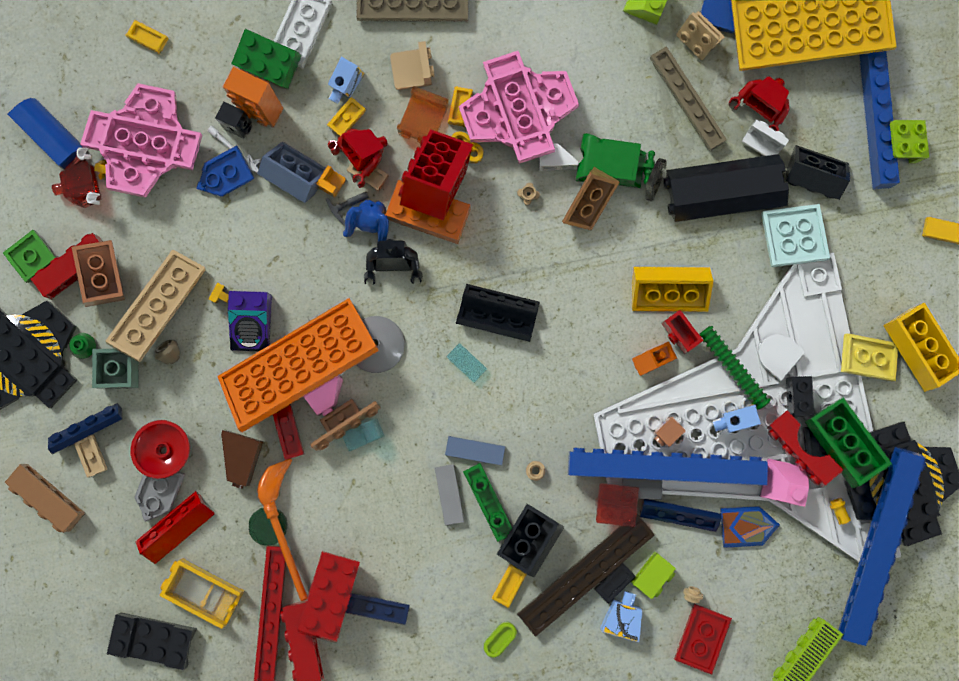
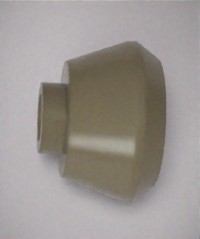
M175 340L163 342L154 352L155 359L165 364H174L180 358V350Z

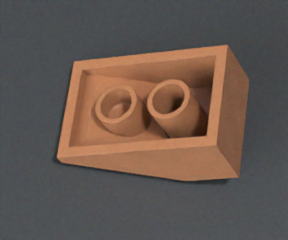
M112 240L72 247L84 306L90 307L125 300Z

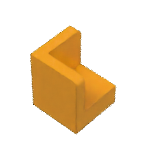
M328 165L316 185L319 189L335 198L345 183L346 178L333 171L332 167Z

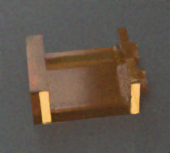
M413 86L410 92V101L401 123L397 125V130L400 136L406 139L411 137L417 139L418 143H421L422 137L424 135L427 136L430 129L439 131L448 109L449 101L447 98Z

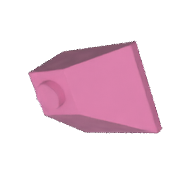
M338 375L303 396L317 415L326 416L334 411L332 408L337 405L343 378Z
M768 458L767 485H762L760 497L805 507L809 490L808 472L806 470L802 471L795 464Z

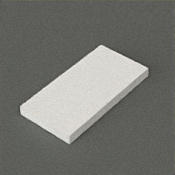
M292 0L274 41L302 54L297 66L303 69L332 5L331 0Z

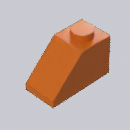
M669 341L632 358L640 376L677 359Z

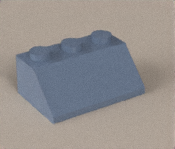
M282 141L262 157L257 174L306 203L319 189L316 183L326 168Z

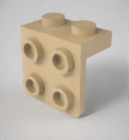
M426 41L418 42L419 49L397 52L390 55L395 89L402 90L432 85L431 77H435L433 65L429 66L428 59H432L430 47L426 48Z

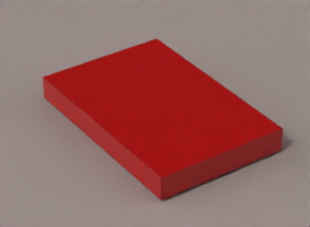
M694 603L674 660L712 675L732 618Z

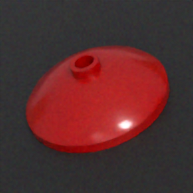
M156 420L147 423L138 430L132 440L130 448L131 459L137 470L145 476L155 479L173 476L184 467L189 458L190 442L188 436L179 425L171 421ZM166 447L167 452L162 454L161 450Z

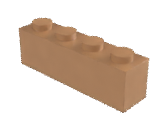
M20 464L4 482L9 486V491L21 496L27 506L35 508L38 511L37 514L44 520L48 519L53 524L52 527L58 532L71 531L85 514L82 509L29 464Z

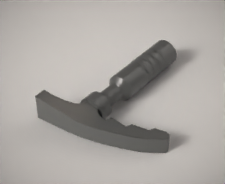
M365 191L347 199L344 203L336 204V206L330 202L329 198L325 200L333 215L345 225V220L341 218L338 211L343 210L342 208L346 206H352L366 200L369 196Z

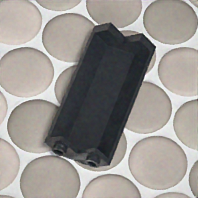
M779 154L666 170V178L663 179L664 188L668 189L670 194L668 213L672 215L674 222L788 206L789 186L788 182L784 183L783 172L786 171L785 163Z

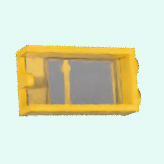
M185 558L175 561L170 568L172 573L168 579L166 578L160 587L162 591L159 596L221 629L227 626L245 590L196 566Z

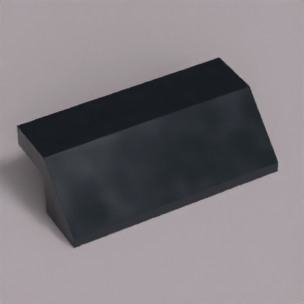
M466 284L456 324L530 342L540 302Z

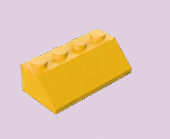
M633 267L632 311L681 310L708 312L714 282L710 267Z

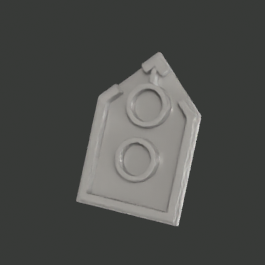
M179 471L175 475L163 479H155L143 475L134 497L143 514L144 522L171 511L185 477L184 473Z

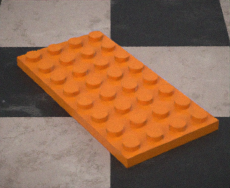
M350 298L217 377L237 428L243 433L379 350Z

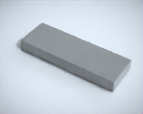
M454 464L436 467L435 473L445 525L464 522Z

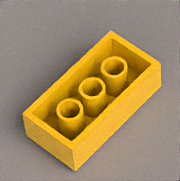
M925 302L910 308L883 325L924 392L939 388L959 375V356Z

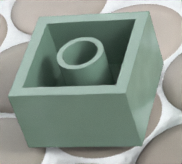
M93 349L92 388H139V362L116 349Z

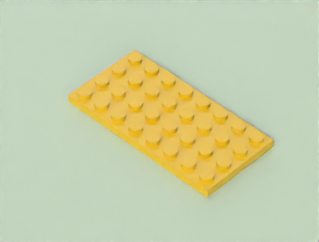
M731 0L739 71L895 50L897 47L890 0Z

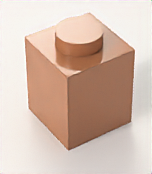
M668 417L653 432L656 436L654 440L661 447H670L686 430L673 417Z

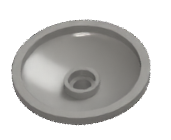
M371 316L362 319L372 339L378 341L377 348L379 351L356 365L370 373H381L390 370L400 361L404 353L405 341L400 328L392 320L381 316Z

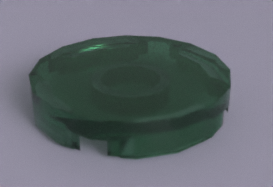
M263 508L258 509L249 519L250 536L260 545L268 546L278 543L270 519H267ZM277 509L279 513L277 516L284 535H286L288 528L287 518L282 511Z

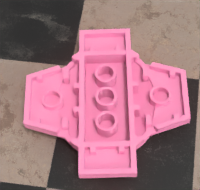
M519 51L483 62L488 77L483 92L475 94L459 106L470 142H501L512 147L519 164L554 153L555 147L550 133L558 121L579 107L567 72L543 71L542 74H536L531 71V68L524 67Z
M138 83L124 102L126 105L123 109L119 111L114 110L109 114L94 110L90 111L80 145L83 148L100 151L107 161L105 168L106 188L108 190L146 198L160 176L172 168L176 169L179 167L193 170L202 134L183 129L178 122L175 91Z

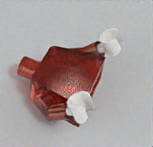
M88 148L77 149V156L64 171L59 173L61 183L52 185V191L55 196L63 194L64 198L73 205L82 208H88L94 204L100 205V201L96 200H102L96 171H94L95 167L86 161V159L92 158L91 154H86Z

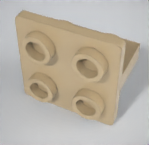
M699 11L691 13L676 34L700 60L705 59L708 53L725 38Z

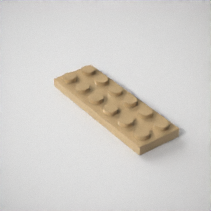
M172 249L105 341L106 344L141 362L206 271L205 267Z

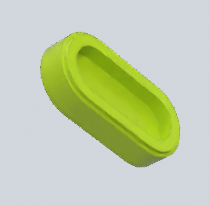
M502 622L484 642V652L487 656L492 658L498 657L516 637L515 626L511 622Z

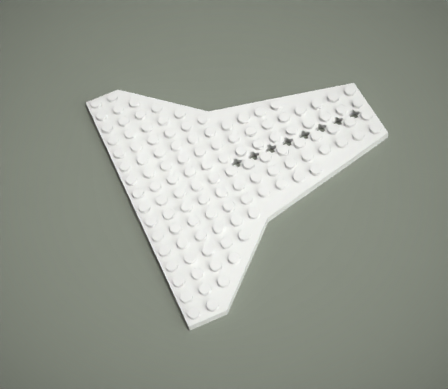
M829 253L830 259L826 261L791 265L737 348L732 350V354L736 355L735 358L739 359V363L744 365L743 368H747V373H751V378H755V383H759L758 387L763 388L762 392L766 393V397L771 399L769 404L757 410L761 422L760 425L754 426L753 430L749 427L735 431L736 433H729L727 429L720 430L716 437L710 434L713 426L712 420L723 418L722 413L753 405V401L748 399L749 396L744 394L745 391L740 389L741 386L736 384L737 381L733 380L734 377L729 375L730 372L725 370L726 367L721 365V361L718 362L717 357L593 414L600 449H605V453L612 454V450H615L617 443H620L621 446H625L624 454L632 455V451H638L637 448H634V444L639 439L640 442L644 443L640 451H644V455L650 456L652 452H663V456L670 457L671 453H683V457L690 458L691 454H703V458H710V455H722V459H730V456H742V460H749V457H762V461H767L769 458L796 465L795 462L797 460L792 455L788 456L781 448L783 445L778 440L774 441L769 436L767 427L787 410L786 378L797 376H812L814 415L836 400L844 397L869 432L873 431L862 377L841 372L844 334H850L834 253ZM774 334L788 336L806 351L781 381L760 364L758 356L760 343L766 337ZM812 416L794 417L801 424L798 430V442L804 451L803 427H808L805 421ZM668 417H673L686 430L681 435L682 439L679 440L678 444L674 442L670 447H657L656 444H653L655 438L653 432ZM732 417L730 422L735 424L738 422V418ZM693 429L701 433V436H698V440L691 437ZM808 473L809 490L805 507L760 497L762 485L662 480V494L769 501L857 562L860 561L872 520L856 519L844 483L846 479L841 473L824 487L816 486L810 480V474ZM605 477L608 491H622V478ZM842 498L846 502L845 508L851 521L839 525L834 510L830 508V501ZM897 547L895 552L896 558L901 557L899 547Z

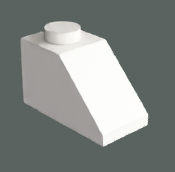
M553 143L555 147L554 153L538 157L539 171L576 170L578 166V161L558 143Z

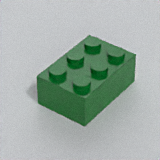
M245 29L231 64L289 89L302 54Z

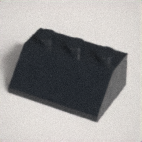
M795 145L786 170L785 181L793 186L804 187L810 192L824 194L827 198L840 200L850 182L849 163Z
M526 504L497 555L527 575L535 577L565 526Z

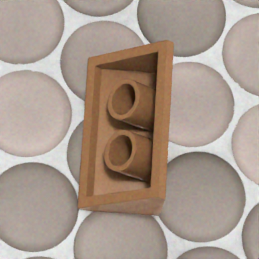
M594 167L587 176L562 222L592 231L620 182Z

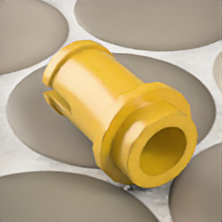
M842 498L830 501V508L834 510L838 524L850 522L851 518L845 508L846 502Z

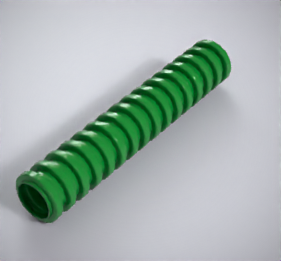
M708 326L699 333L704 340L703 343H707L706 346L710 347V351L715 353L714 356L718 357V362H722L721 365L725 366V370L730 372L729 375L734 377L733 380H736V384L741 386L740 389L745 391L744 394L749 396L748 399L753 401L752 404L756 405V409L760 410L770 403V397H766L767 394L762 392L763 388L758 387L759 383H755V378H751V373H747V368H743L744 365L739 363L740 360L735 358V354H732V349L729 350V346L724 344L725 341L720 339L721 336L716 334L717 331L713 330L714 327Z

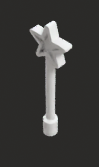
M213 126L208 128L207 131L214 138H218L229 149L234 147L220 135L216 128ZM249 154L247 158L244 156L251 172L258 173L259 169L257 166L261 163V160H253Z

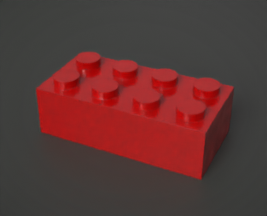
M321 552L298 627V633L334 643L337 642L359 568V561Z

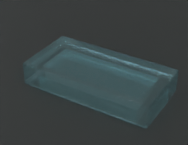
M460 343L446 356L474 383L487 370Z

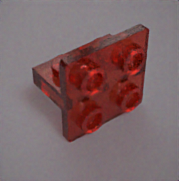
M600 483L598 498L595 501V506H597L596 522L635 527L639 488Z

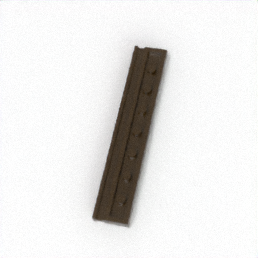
M634 513L521 609L517 615L536 637L655 536V534L640 516Z

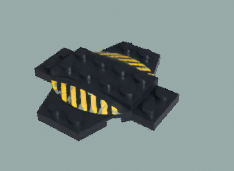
M46 300L21 315L8 316L0 308V410L19 400L22 396H36L48 408H52L78 380L64 367L65 360L62 354L64 348H67L77 326L50 301Z
M905 421L870 431L869 433L890 461L895 447L913 451L925 457V468L920 472L919 487L914 491L913 506L908 511L907 525L901 533L903 545L910 546L942 535L937 517L940 516L939 510L942 502L959 489V469L951 447H923L915 440L910 439ZM888 467L858 487L852 488L847 480L844 481L857 520L873 519Z

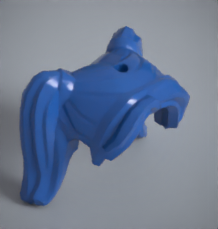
M366 200L359 207H351L346 214L343 236L350 237L354 233L355 228L358 227L365 232L377 233L378 241H386L389 220L385 215L387 212L385 205L379 201Z

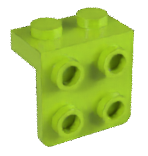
M893 120L890 122L894 158H908L909 164H915L929 158L925 120Z

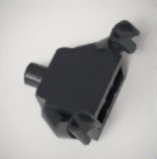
M387 239L386 241H378L377 246L372 248L366 255L367 272L364 273V283L366 284V280L371 278L373 279V285L375 284L374 270H413L410 279L411 283L414 284L415 278H418L421 283L423 273L418 270L420 265L417 252L408 247L403 240L394 241Z

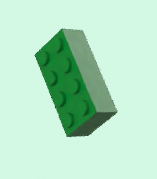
M844 397L836 400L805 421L826 453L843 469L841 474L852 488L861 486L892 464Z

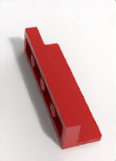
M195 491L135 541L139 553L156 564L215 514L214 511L205 505L201 495Z

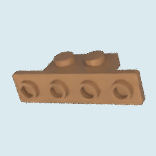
M350 399L320 419L327 433L310 444L311 447L316 451L327 448L329 442L342 438L346 431L351 428H357L362 424L361 421L367 417L375 416L378 410L381 409L380 405L374 401L360 411L354 400Z

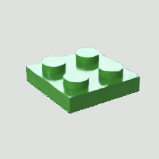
M31 230L3 252L4 256L26 283L31 281V278L35 276L38 270L46 268L56 258L35 230Z

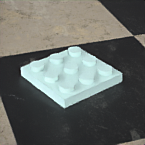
M820 204L762 211L761 216L771 267L830 259Z

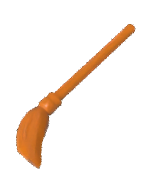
M290 458L269 466L259 481L257 491L259 501L264 506L263 509L267 519H270L300 601H304L308 596L277 516L279 513L275 503L283 477L292 462Z

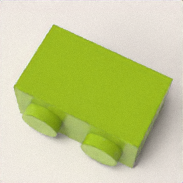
M654 551L631 583L650 599H653V597L657 598L663 591L662 586L666 581L670 582L674 577L676 568Z

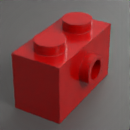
M681 310L661 323L669 334L667 335L669 340L674 345L677 344L684 354L704 341Z

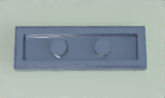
M448 436L445 455L502 465L505 446Z

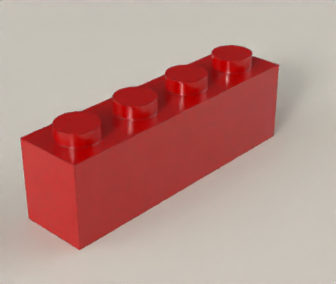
M94 233L85 235L81 242L69 247L65 254L54 258L49 266L35 273L31 281L43 297L52 300L78 280L72 247L103 242L98 235Z
M306 601L285 605L282 608L283 611H281V620L286 625L284 635L286 642H289L290 645L288 656L290 662H293L294 670H292L293 680L322 681L324 674L317 639L313 636L298 633Z

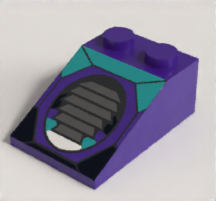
M229 291L228 320L231 351H261L269 346L272 295L270 293Z

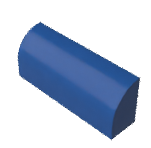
M28 98L21 101L7 114L64 170H67L78 159L77 149L83 148L80 142L36 98Z

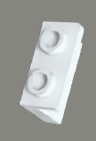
M756 120L744 136L742 143L761 155L768 156L779 154L789 139L782 132L771 129L767 123Z

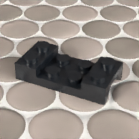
M120 612L115 615L107 655L122 658L132 657L165 664V667L185 670L189 664L187 657L196 628Z

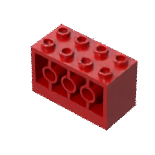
M430 129L427 136L424 135L422 137L421 147H417L414 159H411L409 162L408 171H404L401 182L404 184L401 186L398 196L401 197V206L444 221L467 173L473 144Z

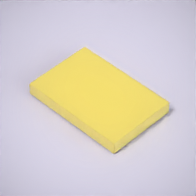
M849 333L844 334L841 372L891 382L896 381L898 349L894 342Z

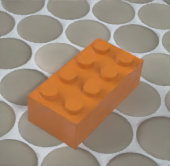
M233 66L223 85L227 96L237 108L245 111L249 118L256 119L257 123L264 127L269 125L274 128L283 110V106L270 84Z
M398 180L385 214L388 220L458 244L471 210L470 204L454 199L443 221L401 206V197L398 194L404 183Z

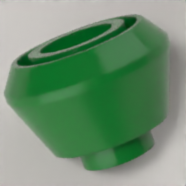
M79 333L71 339L69 344L70 351L76 358L86 359L92 355L93 349H96V342L91 335Z

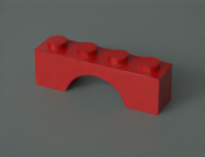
M786 410L767 427L769 436L774 441L778 440L783 445L781 447L788 456L792 455L797 460L795 462L802 471L806 470L810 474L809 478L816 486H826L843 469L830 455L815 457L807 454L801 448L798 442V430L801 424Z

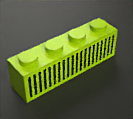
M820 617L813 619L805 635L803 634L798 638L797 646L794 650L787 653L786 661L774 671L772 680L810 681L843 634Z

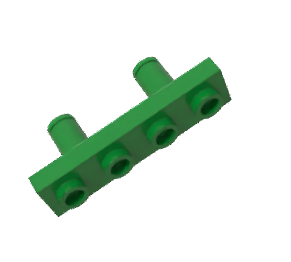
M481 463L463 471L497 542L508 536L512 526Z

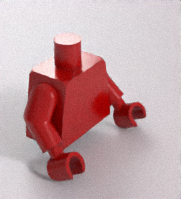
M767 76L764 80L749 81L738 92L739 95L737 97L734 96L729 100L728 105L732 101H736L738 105L733 110H737L741 100L744 99L743 103L769 122L775 121L769 127L773 128L774 131H779V124L783 123L790 111L787 98L789 91L784 87L785 82L783 79L776 78L774 80Z
M349 129L338 137V141L331 140L328 142V147L333 155L339 154L342 150L358 172L362 171L361 174L353 176L354 183L361 179L357 185L359 188L365 185L364 178L366 176L369 177L382 160L384 147L388 145L385 136L377 138L370 129Z

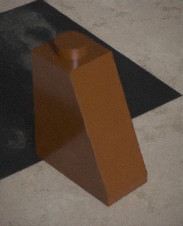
M222 430L221 436L227 481L232 482L233 487L243 489L244 486H250L263 441Z

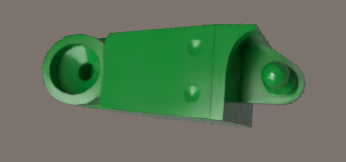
M587 133L582 135L580 149L583 159L577 166L576 181L585 182L590 171L596 167L620 182L618 185L641 188L643 172L645 175L644 184L649 185L651 183V176L656 171L655 152L653 150L648 152V159L645 162L646 152L641 150L640 143L600 139Z

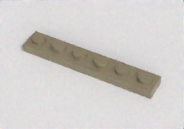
M666 46L651 55L652 63L708 150L711 151L726 142V137L668 47Z

